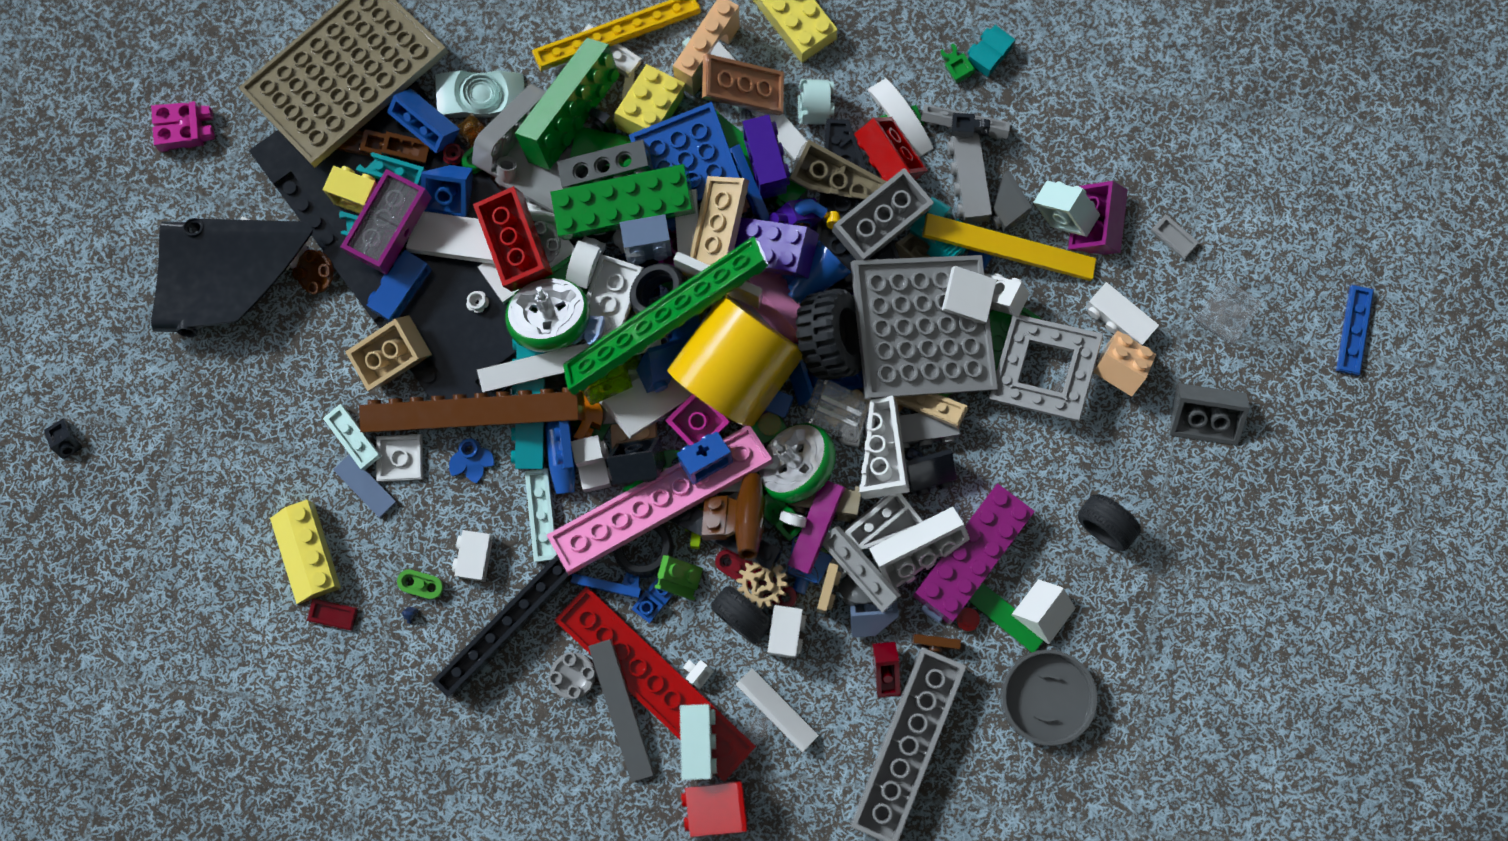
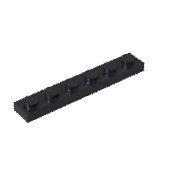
M692 507L669 520L702 537V510ZM735 534L727 537V539L709 540L738 555ZM761 539L757 557L749 561L772 572L782 550Z

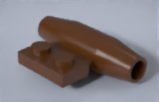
M748 473L743 478L737 500L728 496L708 497L704 500L703 541L727 539V537L735 534L738 556L745 560H752L757 557L763 535L765 510L762 478L759 474Z

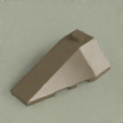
M809 139L801 147L789 180L811 191L865 200L887 182Z

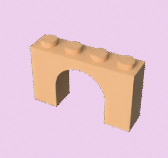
M716 0L673 65L674 78L684 82V91L692 96H695L702 85L703 56L711 54L719 40L729 45L740 28L739 5L730 0Z

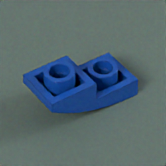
M659 578L654 580L632 608L634 612L648 623L653 621L674 595L654 588L658 584Z

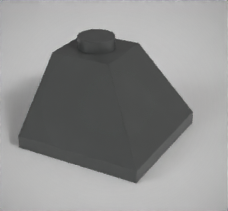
M1009 170L1004 173L999 185L991 217L994 227L996 229L1000 228L1002 233L1026 221L1032 209V206Z

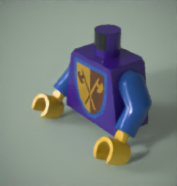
M815 198L786 202L775 213L770 214L769 221L805 226L811 229L820 220L826 218L827 227L833 229L834 224L840 220V215L836 211L827 212L828 209L817 203Z

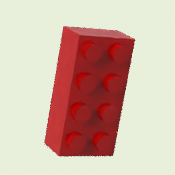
M513 186L473 204L504 288L513 292L528 283L553 274L525 197L520 190Z

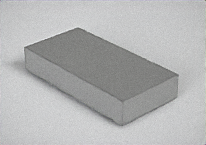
M1166 214L1150 231L1183 260L1199 245L1196 239Z

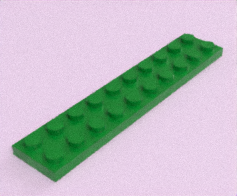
M753 236L565 362L563 368L567 387L571 394L574 396L578 392L586 390L590 384L604 378L611 370L625 364L628 359L637 353L643 352L649 345L657 340H661L667 333L676 327L682 326L688 319L696 314H700L706 307L715 301L721 300L733 289L741 287L745 281L754 275L763 272L769 265L758 240Z

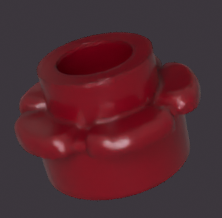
M448 144L443 150V159L447 164L457 165L461 163V159L465 154L464 150L458 144Z

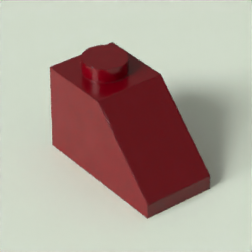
M896 642L872 644L877 698L900 696V668Z

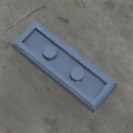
M350 454L333 469L379 518H382L397 503L367 470L364 471L359 468Z

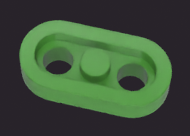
M411 569L402 571L397 578V585L400 590L426 599H437L444 590L443 582L439 578ZM408 578L414 579L413 585H407ZM430 584L436 585L434 592H429L428 587Z

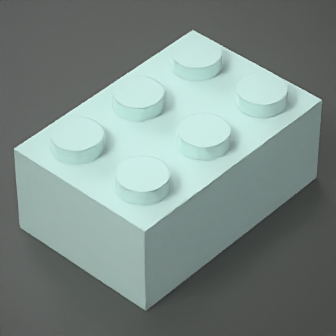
M710 705L680 706L682 780L712 779V774L717 773V760L712 759V749H716V734H711V725L716 724L715 710H711Z

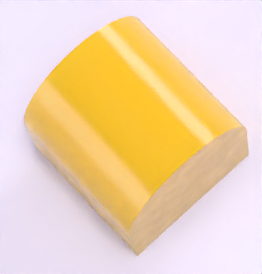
M725 295L721 300L716 301L667 371L682 386L719 413L740 425L754 426L801 361L802 353L796 344L736 300Z

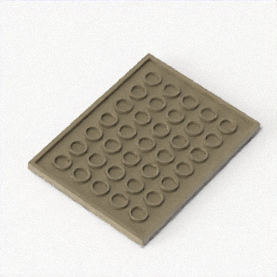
M341 0L238 88L315 168L391 103L395 94L406 90L449 52L440 41L396 0Z

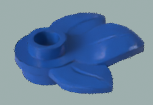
M468 438L459 444L458 452L451 457L449 471L451 476L464 472L469 480L478 483L483 476L484 467L494 465V458L488 449L481 448L475 439ZM469 446L474 448L471 454L466 453V448Z

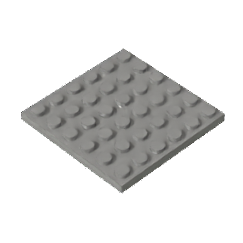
M982 255L853 260L851 262L865 399L889 396L905 397L981 392L998 389L989 315L987 322L982 324L942 311L952 267L958 266L984 275Z

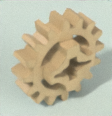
M745 563L747 570H740L739 573L743 575V578L737 579V582L742 584V587L737 590L740 593H745L744 596L750 599L753 604L757 603L759 609H763L764 604L772 608V601L779 604L778 596H786L782 589L789 585L783 582L788 577L786 573H780L783 567L781 565L774 566L771 572L755 563L752 566ZM763 568L761 572L753 573L757 569ZM773 573L776 574L777 585H775L773 582ZM760 580H761V581H764V580H765V581L767 582V585H766V586H763V585L760 586V585L758 584V582H759ZM748 581H750L751 584H752V587H753L752 590H751L752 593H750V591H749ZM770 592L773 593L770 596L763 598L765 594H768Z

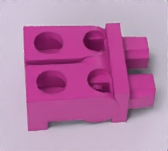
M195 101L151 105L152 124L154 125L153 142L160 152L182 147L204 146L203 141L215 139L213 127L211 125L202 126V121L213 120V110L210 106H199Z

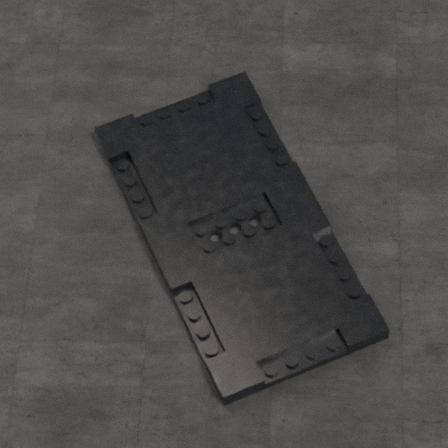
M417 81L406 89L415 91L437 110ZM391 103L359 129V131L363 132L364 129L383 134H386L387 131L419 139L387 113ZM279 130L275 131L248 151L299 220L309 223L313 229L311 235L323 253L331 260L336 271L379 328H382L389 322L372 312L366 305L368 304L370 294L373 291H377L385 274L349 256L341 248L346 238L341 234V231H347L346 219L339 218V212L343 211L357 216L359 214L334 205L323 191L333 166L339 168L346 166L354 170L355 174L362 176V173L356 171L357 166L360 164L366 168L375 159L369 156L340 151L337 148L314 168ZM457 136L454 144H458L466 153L469 149L466 148ZM429 148L426 164L411 163L424 167L426 171L453 165L452 163L447 164L444 161L443 150L435 153L431 148ZM461 159V163H459V164H457V165H453V166H460V167H462V159ZM483 170L472 174V193L467 214L468 218L478 219L473 204L501 192ZM411 253L426 262L432 271L400 317L408 315L411 317L432 355L410 368V371L430 398L431 396H445V400L453 399V395L467 394V398H474L475 393H483L477 372L478 369L511 362L512 359H516L517 350L512 348L513 338L508 332L505 321L509 301L503 304L480 272L478 267L483 264L482 262ZM474 291L485 293L489 304L484 308L483 312L475 313L467 308V297L470 293ZM512 386L484 393H488V397H495L496 392H505Z

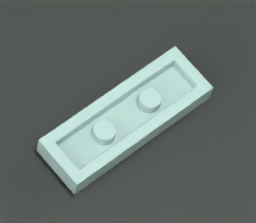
M339 404L323 418L361 470L365 471L382 457L365 433L360 432L359 425L343 405Z

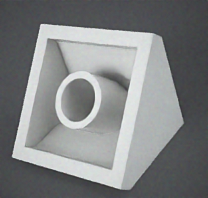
M1038 579L1011 615L1047 644H1050L1073 613L1075 607L1063 587Z

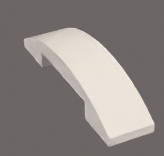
M886 78L868 89L877 105L882 107L888 117H893L919 157L934 149L928 135L908 103Z

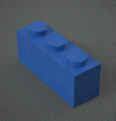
M412 89L395 94L387 111L388 114L435 153L444 150L448 144H454L460 130Z
M406 250L398 255L393 263V268L387 275L385 274L382 277L381 285L377 291H373L370 294L368 304L366 305L372 312L388 322L401 316L432 271L426 262Z

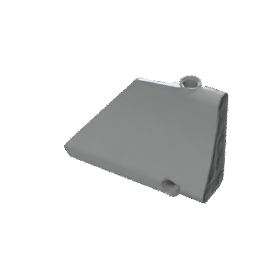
M530 84L478 134L474 142L472 164L494 176L495 181L499 185L506 188L515 186L523 193L526 199L554 213L550 192L563 189L557 162H555L550 170L528 163L515 135L517 129L546 92L544 89ZM583 124V127L590 128L586 124ZM574 138L560 155L558 161L570 158ZM584 170L581 173V178H585L588 175V170Z

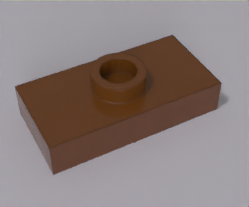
M913 634L912 645L928 646V650L932 652H942L943 648L959 650L961 640Z

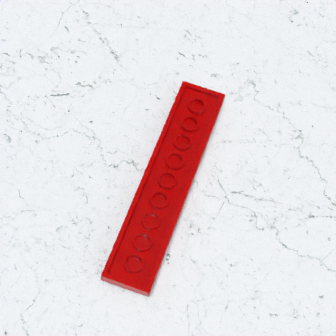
M587 586L554 620L590 655L588 646L612 639L629 692L680 741V706L710 705L711 710H715L716 724L711 725V734H716V749H712V759L717 760L716 775L725 782L756 748L741 731Z

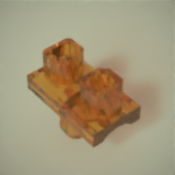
M473 113L457 126L460 129L459 133L472 147H474L478 134L485 128Z

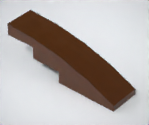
M364 129V132L358 130L338 147V150L372 157L370 154L373 152L404 162L426 164L429 147L420 139L387 131L386 134Z

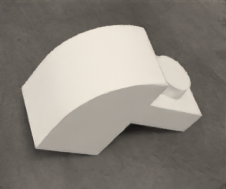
M586 236L582 241H578L570 258L566 280L587 289L594 276L597 262L605 251L606 243Z

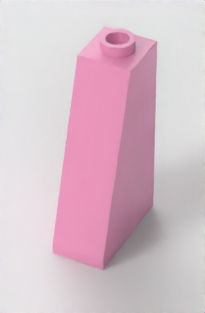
M761 272L748 279L746 282L762 288V303L759 309L753 308L772 328L793 343L799 344L796 337V319L798 318L797 310L800 307V303H796L788 295L790 289L786 280L783 279L781 274Z

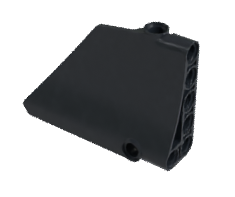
M191 218L186 222H161L159 229L157 283L151 316L152 330L154 332H176L184 337H195L198 334V330L202 327L237 323L284 273L311 237L313 229L306 221Z

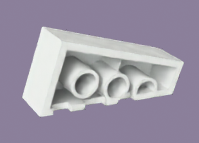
M951 507L869 549L880 573L898 592L900 585L905 582L909 584L915 580L914 575L924 568L930 569L935 565L934 563L940 556L946 557L970 538L964 523L955 509Z

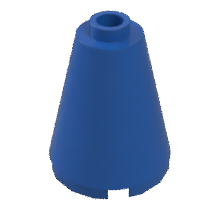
M819 240L816 245L809 278L794 277L788 286L791 290L788 295L796 303H799L809 294L825 291L847 277L851 272Z

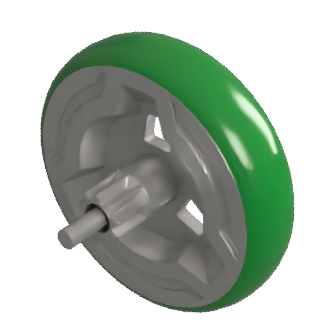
M561 278L535 280L519 289L509 301L505 314L506 326L511 337L520 346L537 352L556 351L569 346L584 333L590 320V304L583 290L571 281ZM560 305H566V307H564L560 311L556 308ZM532 308L538 309L537 313H534L530 310Z
M809 423L792 425L782 430L768 443L765 449L771 456L773 463L759 470L758 474L762 478L763 490L773 499L783 503H796L806 500L816 494L826 484L833 472L836 462L834 442L830 435L819 426ZM802 446H804L803 452L798 453ZM787 466V471L781 473L783 469Z

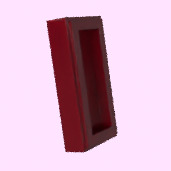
M312 598L306 621L353 631L359 608Z

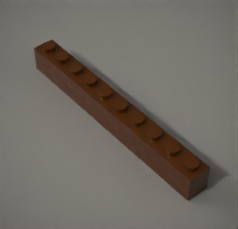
M562 388L560 393H554V389H540V394H532V390L518 391V395L511 396L510 392H496L495 397H488V393H475L474 398H467V394L453 395V399L446 400L445 396H431L430 401H424V397H410V402H403L402 398L388 399L389 403H381V400H367V404L359 405L360 432L585 420L584 392H578L573 396L568 388Z

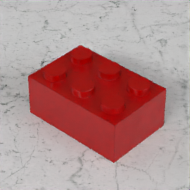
M893 117L872 118L854 133L858 146L867 153L870 164L879 171L881 179L888 181L905 168L916 181L928 171Z

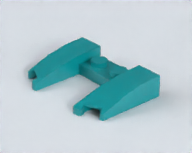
M373 152L370 155L375 160L368 167L364 168L359 164L356 168L357 172L370 175L378 180L381 179L387 169L421 186V173L426 171L424 167ZM340 211L339 218L346 219L347 231H341V234L346 237L358 216Z

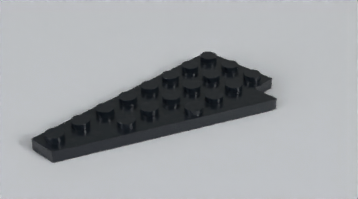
M827 118L824 148L868 171L849 120ZM820 192L819 204L827 208V212H838L841 219L864 200ZM823 218L817 224L818 241L820 240L851 272V262L856 259L836 237L832 229L827 227V219ZM892 240L869 260L900 259L894 241ZM852 272L825 291L840 288L848 292H854Z

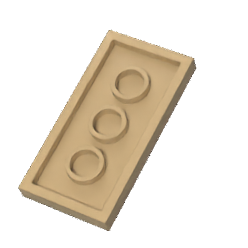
M707 176L689 257L711 265L734 250L749 185L747 179Z

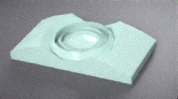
M461 70L435 75L437 110L446 118L496 117L524 90V76L515 72L497 70L487 73H472Z

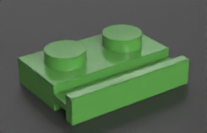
M663 555L657 576L659 581L654 588L689 600H695L693 595L694 591L698 589L703 568Z

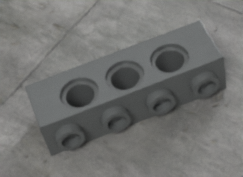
M644 140L557 161L563 189L653 170L649 145ZM627 159H631V164L628 167H623L624 162ZM610 164L609 170L605 173H602V168L605 165ZM584 170H588V175L585 178H581V173Z

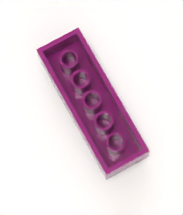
M997 483L965 525L970 539L946 557L942 556L913 594V597L940 616L945 622L951 624L1035 511Z

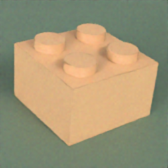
M1117 330L1104 347L1093 373L1128 395L1133 396L1147 378L1156 354L1148 347L1134 341L1129 335Z

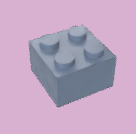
M665 214L620 222L628 263L638 265L646 260L662 261L672 256Z

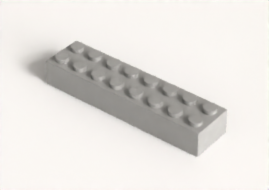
M923 647L919 650L850 823L852 828L883 841H898L966 665Z

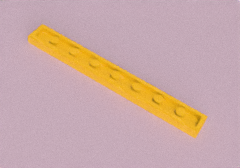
M668 0L533 49L532 54L542 72L569 62L586 38L609 44L610 47L700 14L701 8L697 0Z
M929 213L925 217L922 237L1088 281L1093 279L1096 262L1094 257Z

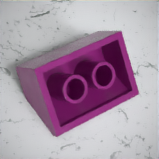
M1113 180L1079 186L1086 191V195L1095 204V208L1100 216L1087 237L1070 232L1068 250L1101 255L1121 253L1128 189Z

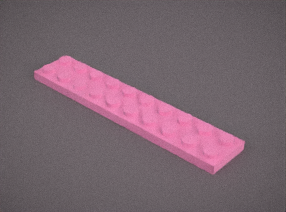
M745 426L723 438L731 451L733 463L693 485L680 463H677L661 472L656 480L643 482L547 534L568 575L698 505L708 497H712L738 483L748 473H756L772 464L771 456L751 426Z

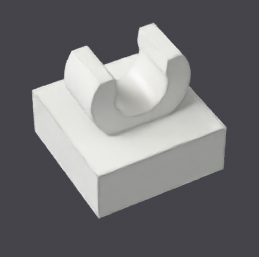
M688 660L683 667L690 672L686 679L699 690L714 672L701 660L697 665Z

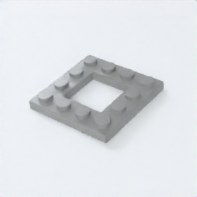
M1013 315L996 373L998 389L991 390L990 401L1080 422L1103 334L1027 316ZM1030 342L1074 352L1063 393L1019 383Z

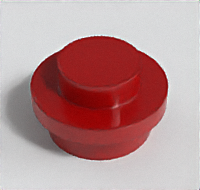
M964 608L956 617V622L960 629L973 631L978 627L980 617L974 609Z

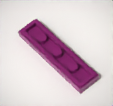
M827 481L817 492L806 518V525L801 530L787 564L788 566L811 574L845 487Z

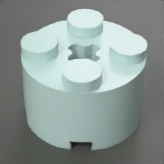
M801 79L799 89H803V93L798 95V119H801L799 123L826 125V119H831V116H834L835 107L834 103H831V95L834 93V82L829 80Z

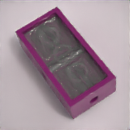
M386 169L343 241L341 248L349 256L387 275L432 197L425 188Z

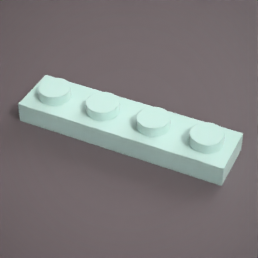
M546 468L525 471L534 562L551 561L557 554L547 537V534L555 530L549 470Z

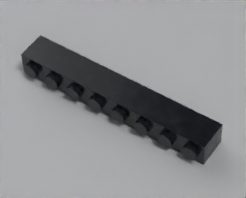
M556 555L431 682L447 698L453 699L572 579V575L577 574L580 570L568 575L558 555Z

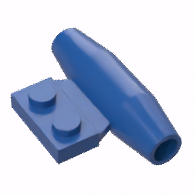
M545 422L548 466L556 494L575 492L576 464L571 446V441H573L571 422Z

